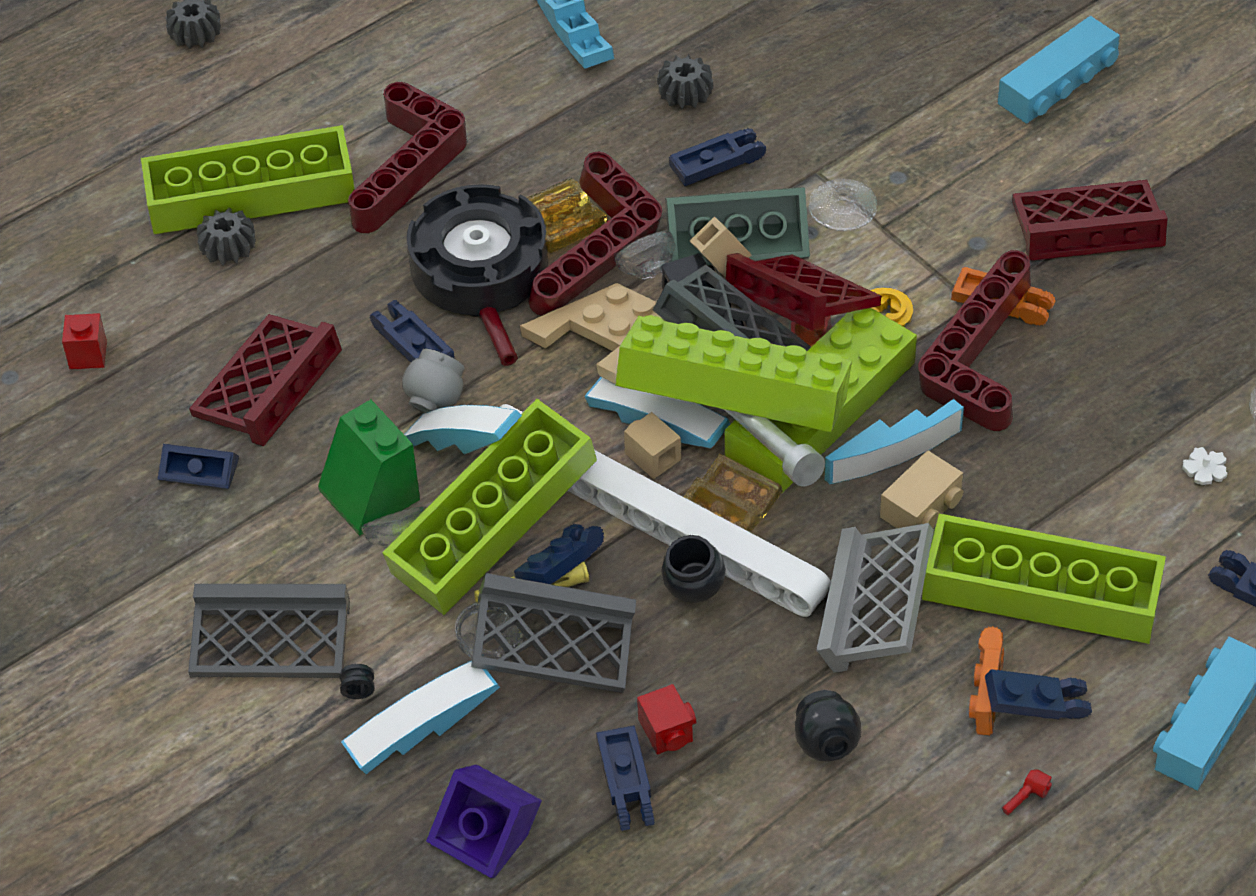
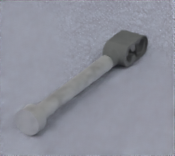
M724 409L783 462L784 473L797 485L809 486L820 478L824 471L825 461L822 455L810 445H797L767 418Z

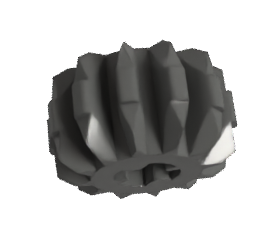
M210 0L173 2L172 9L166 11L167 33L170 35V39L176 42L177 46L186 44L189 49L194 45H199L203 48L205 42H214L215 36L220 34V13L217 10V6L211 4Z
M689 54L683 59L675 55L673 62L664 61V65L659 70L657 76L661 99L667 100L669 106L679 104L681 109L685 105H690L696 109L698 102L706 103L713 89L710 65L704 64L702 58L692 60Z
M229 207L226 212L220 213L215 209L214 216H203L202 224L197 226L199 250L202 252V255H206L210 263L219 260L224 266L227 261L232 260L237 264L239 257H249L250 249L255 248L254 225L250 218H246L243 211L233 213Z

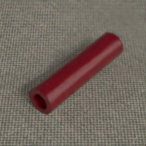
M493 307L483 308L479 315L501 364L504 366L514 364L518 356L497 310Z

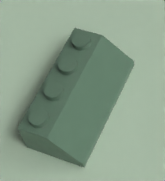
M804 187L665 198L671 262L700 253L690 240L714 217L750 252L751 256L749 258L754 261L791 254L799 258L810 257ZM702 255L706 264L710 265L711 263Z

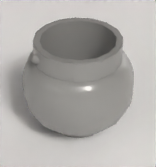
M423 349L419 358H416L408 365L403 375L402 387L405 394L411 398L409 404L424 413L443 407L454 406L463 391L464 384L461 376L465 369L464 365L438 351Z

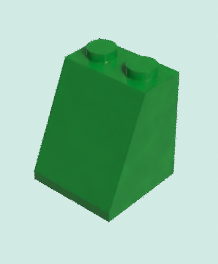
M372 399L340 417L318 484L319 491L359 536L420 500L413 444Z

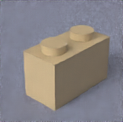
M927 450L881 494L880 518L895 528L929 523L934 528L939 514H943L948 508H954L960 502L963 496V472Z

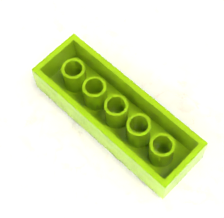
M343 125L141 158L147 206L153 234L197 228L198 225L202 224L203 216H214L215 209L222 213L226 212L230 207L233 213L243 211L246 218L251 219L348 203L349 195L355 190Z
M872 308L848 312L808 350L818 354L834 353L841 356L842 359L852 361L847 398L832 432L772 419L769 420L797 445L808 444L822 455L915 363L917 334ZM734 420L725 429L726 459L780 493H783L793 483L783 471V462L740 423Z
M638 316L619 348L615 386L832 432L847 398L852 361L842 359L841 356L834 353L818 354L806 351L800 346L790 345L785 347L771 344L768 340L762 338L747 339L734 336L729 331L718 330L714 332L700 329L691 323L676 324L666 322L658 316Z
M536 399L521 414L522 416L499 441L492 443L382 552L391 574L443 615L597 461L591 438L539 399Z
M939 514L929 552L922 600L1150 644L1166 556Z

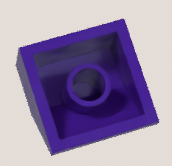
M477 764L456 769L453 772L426 842L484 875L495 878L528 836L542 800Z

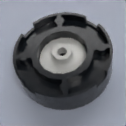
M476 184L447 190L428 200L423 205L424 212L416 221L411 220L407 230V248L412 280L418 291L428 301L444 310L477 317L480 316L479 312L487 307H493L497 312L514 308L529 298L534 278L548 267L546 226L540 211L529 199L521 194L518 196V199L501 194L500 186Z

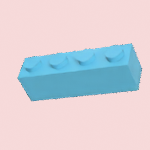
M1092 16L1087 17L1001 78L999 82L998 104L1026 124L1038 115L1045 114L1056 102L1067 98L1081 84L1088 83L1095 74L1105 67H1110L1114 64L1119 55L1120 35Z
M1230 636L1221 649L1215 647L1212 650L1205 667L1208 669L1204 676L1198 674L1195 677L1188 692L1190 699L1186 704L1182 702L1178 704L1171 718L1173 726L1169 732L1163 730L1159 734L1153 747V752L1157 753L1154 770L1197 791L1256 697V649Z

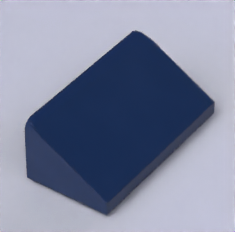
M163 444L157 479L229 489L238 464L239 455L234 452Z

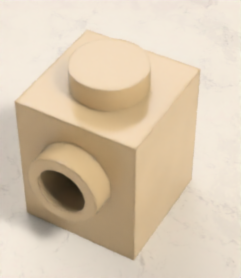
M715 217L690 240L695 248L725 278L727 255L739 253L748 258L751 256L750 252Z
M653 412L640 420L633 421L624 430L625 454L653 479L681 461V437Z

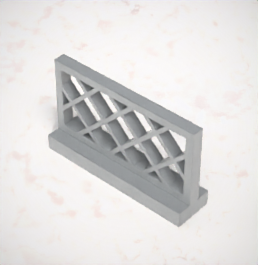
M929 523L862 535L856 527L842 529L817 645V652L833 673L847 671L851 661L911 652L934 531ZM919 538V542L909 552L905 553L901 549L911 539ZM888 545L873 559L870 558L871 546ZM895 553L902 557L887 571L881 567ZM910 565L914 567L913 573L901 584L895 579ZM875 571L879 572L882 576L865 589L866 579ZM890 583L896 588L881 602L875 597ZM905 595L908 598L907 604L896 614L892 613L889 609ZM871 601L876 606L860 620L858 618L859 611ZM885 613L890 619L874 633L869 627ZM898 626L902 628L900 640L883 641ZM863 632L870 636L859 647L852 648L853 641Z

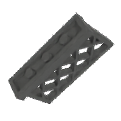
M704 265L679 282L674 279L668 282L653 308V311L667 322L676 324L691 323L704 330L714 332L718 330L729 331L734 336L747 339L762 338L780 346H800L806 351L811 348L801 338L707 265ZM701 280H706L714 288L702 286ZM706 298L718 300L719 305L707 303ZM729 303L736 304L742 310L730 308ZM733 319L745 321L747 327L735 325ZM756 324L763 325L769 331L757 329Z
M485 574L479 589V607L471 667L620 693L624 692L631 625L635 614L636 599ZM488 606L503 608L511 619L496 628L487 617ZM531 613L541 615L548 624V626L536 634L522 620ZM567 620L578 621L586 632L572 641L560 625ZM516 624L527 640L513 649L501 633ZM485 627H486V629H487L490 633H488L487 635L484 636ZM604 627L622 629L621 640L612 647H609L598 633ZM551 631H554L565 645L553 655L549 653L539 640ZM589 637L592 638L603 652L590 662L577 647ZM493 638L506 652L499 659L481 657L483 645ZM533 645L544 661L536 666L528 665L518 653ZM617 650H619V658L615 654ZM570 651L582 667L575 672L564 671L556 660ZM608 658L617 669V679L603 678L594 666Z
M194 584L193 599L195 609L188 669L190 677L340 678V671L344 667L347 614H349L350 598L346 584ZM204 615H220L226 623L213 634H210L203 628ZM248 615H258L264 623L248 635L238 623ZM286 615H295L302 623L286 635L276 623ZM323 615H338L337 626L326 635L314 625ZM233 628L244 640L228 652L218 640ZM271 628L282 640L268 652H265L255 641ZM309 628L320 640L304 652L293 641ZM203 635L206 639L201 643V638ZM335 637L336 646L331 642ZM212 645L223 655L214 665H199L200 655ZM249 646L261 656L252 665H241L235 659ZM289 646L299 658L289 666H280L273 658ZM327 646L335 654L334 666H318L311 658Z

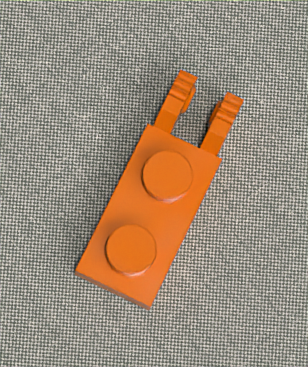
M968 267L962 268L952 290L951 300L964 303L987 273ZM1030 286L1027 293L1009 316L1016 318L1020 316L1025 323L1044 326L1049 318L1047 310L1053 308L1056 301L1055 297L1050 292Z
M993 626L984 628L980 634L978 643L981 650L980 664L976 663L974 673V686L979 687L978 695H971L969 703V718L976 719L977 735L990 736L993 734L996 712L991 710L985 675L991 669L1002 670L1004 662L1003 632L998 627L995 628Z

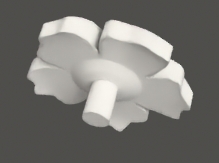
M1195 447L1193 453L1190 454L1189 460H1183L1182 469L1189 477L1195 476L1194 482L1200 485L1212 484V480L1222 482L1228 474L1226 467L1223 466L1226 463V457L1223 456L1222 452L1216 453L1211 451L1207 455L1203 447Z

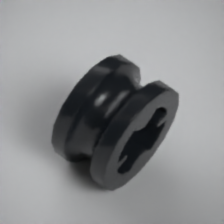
M365 664L345 666L340 671L341 694L344 697L355 700L371 696L375 691L373 682L374 670Z

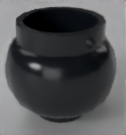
M687 535L673 541L668 547L661 573L664 585L672 596L684 602L698 603L707 601L716 595L724 583L726 568L722 555L707 539L697 535Z
M831 690L815 691L805 696L798 704L796 709L795 736L805 754L817 761L829 762L842 759L857 747L862 733L861 720L854 707L844 700L840 694Z

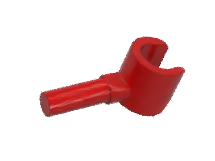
M1031 770L1024 781L1023 787L1002 807L1003 812L1009 815L1031 793L1044 798L1051 789L1052 783L1050 781L1052 777L1040 770Z

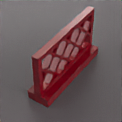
M1147 179L1012 194V203L1026 240V254L1030 261L1162 247L1166 245L1168 218L1165 210H1159ZM1131 193H1142V196L1138 200L1126 195ZM1104 197L1108 200L1105 203H1102L1092 198ZM1069 200L1074 202V204L1069 207L1059 203V201ZM1119 203L1129 208L1124 212L1113 206ZM1036 204L1040 207L1037 210H1033L1024 205ZM1082 207H1087L1095 212L1089 215L1079 210ZM1051 210L1061 215L1056 219L1046 215V213Z
M739 253L727 255L726 281L754 303L811 331L824 329L825 317L881 306V295L793 254L754 261Z
M268 314L189 408L191 415L247 433L252 443L264 446L342 351L334 325L322 321L316 328ZM272 328L285 331L283 334L265 339ZM305 337L308 338L303 345L293 347V341ZM288 343V350L269 355L268 349ZM264 351L265 357L245 362L250 355ZM290 360L283 369L273 370L272 365ZM268 367L270 373L250 379L248 373ZM244 375L245 381L226 387V383L231 378ZM270 384L263 393L254 395L253 389ZM248 391V398L230 403V396ZM224 399L225 405L213 409L206 408L211 402ZM250 408L243 419L233 417V413Z

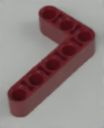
M394 82L386 86L383 95L388 122L413 137L349 195L348 203L353 229L360 233H372L378 230L467 146L466 123L464 114L461 111L408 83Z
M592 152L586 156L579 184L581 189L611 219L534 278L528 303L530 309L537 315L543 316L565 306L651 240L657 232L662 216V206L611 156L604 152ZM566 273L574 274L575 277L569 276ZM541 292L549 293L552 296L544 295Z
M1010 250L1000 256L918 363L920 389L923 394L942 405L954 399L964 407V417L992 431H1001L1010 426L1013 420L1012 395L1005 386L969 368V366L1031 286L1030 260L1024 252ZM959 348L960 350L952 351L951 349ZM933 374H940L939 376H936V377L930 376V375H933ZM970 390L971 392L962 393L960 391ZM994 406L1002 407L1000 409H991Z

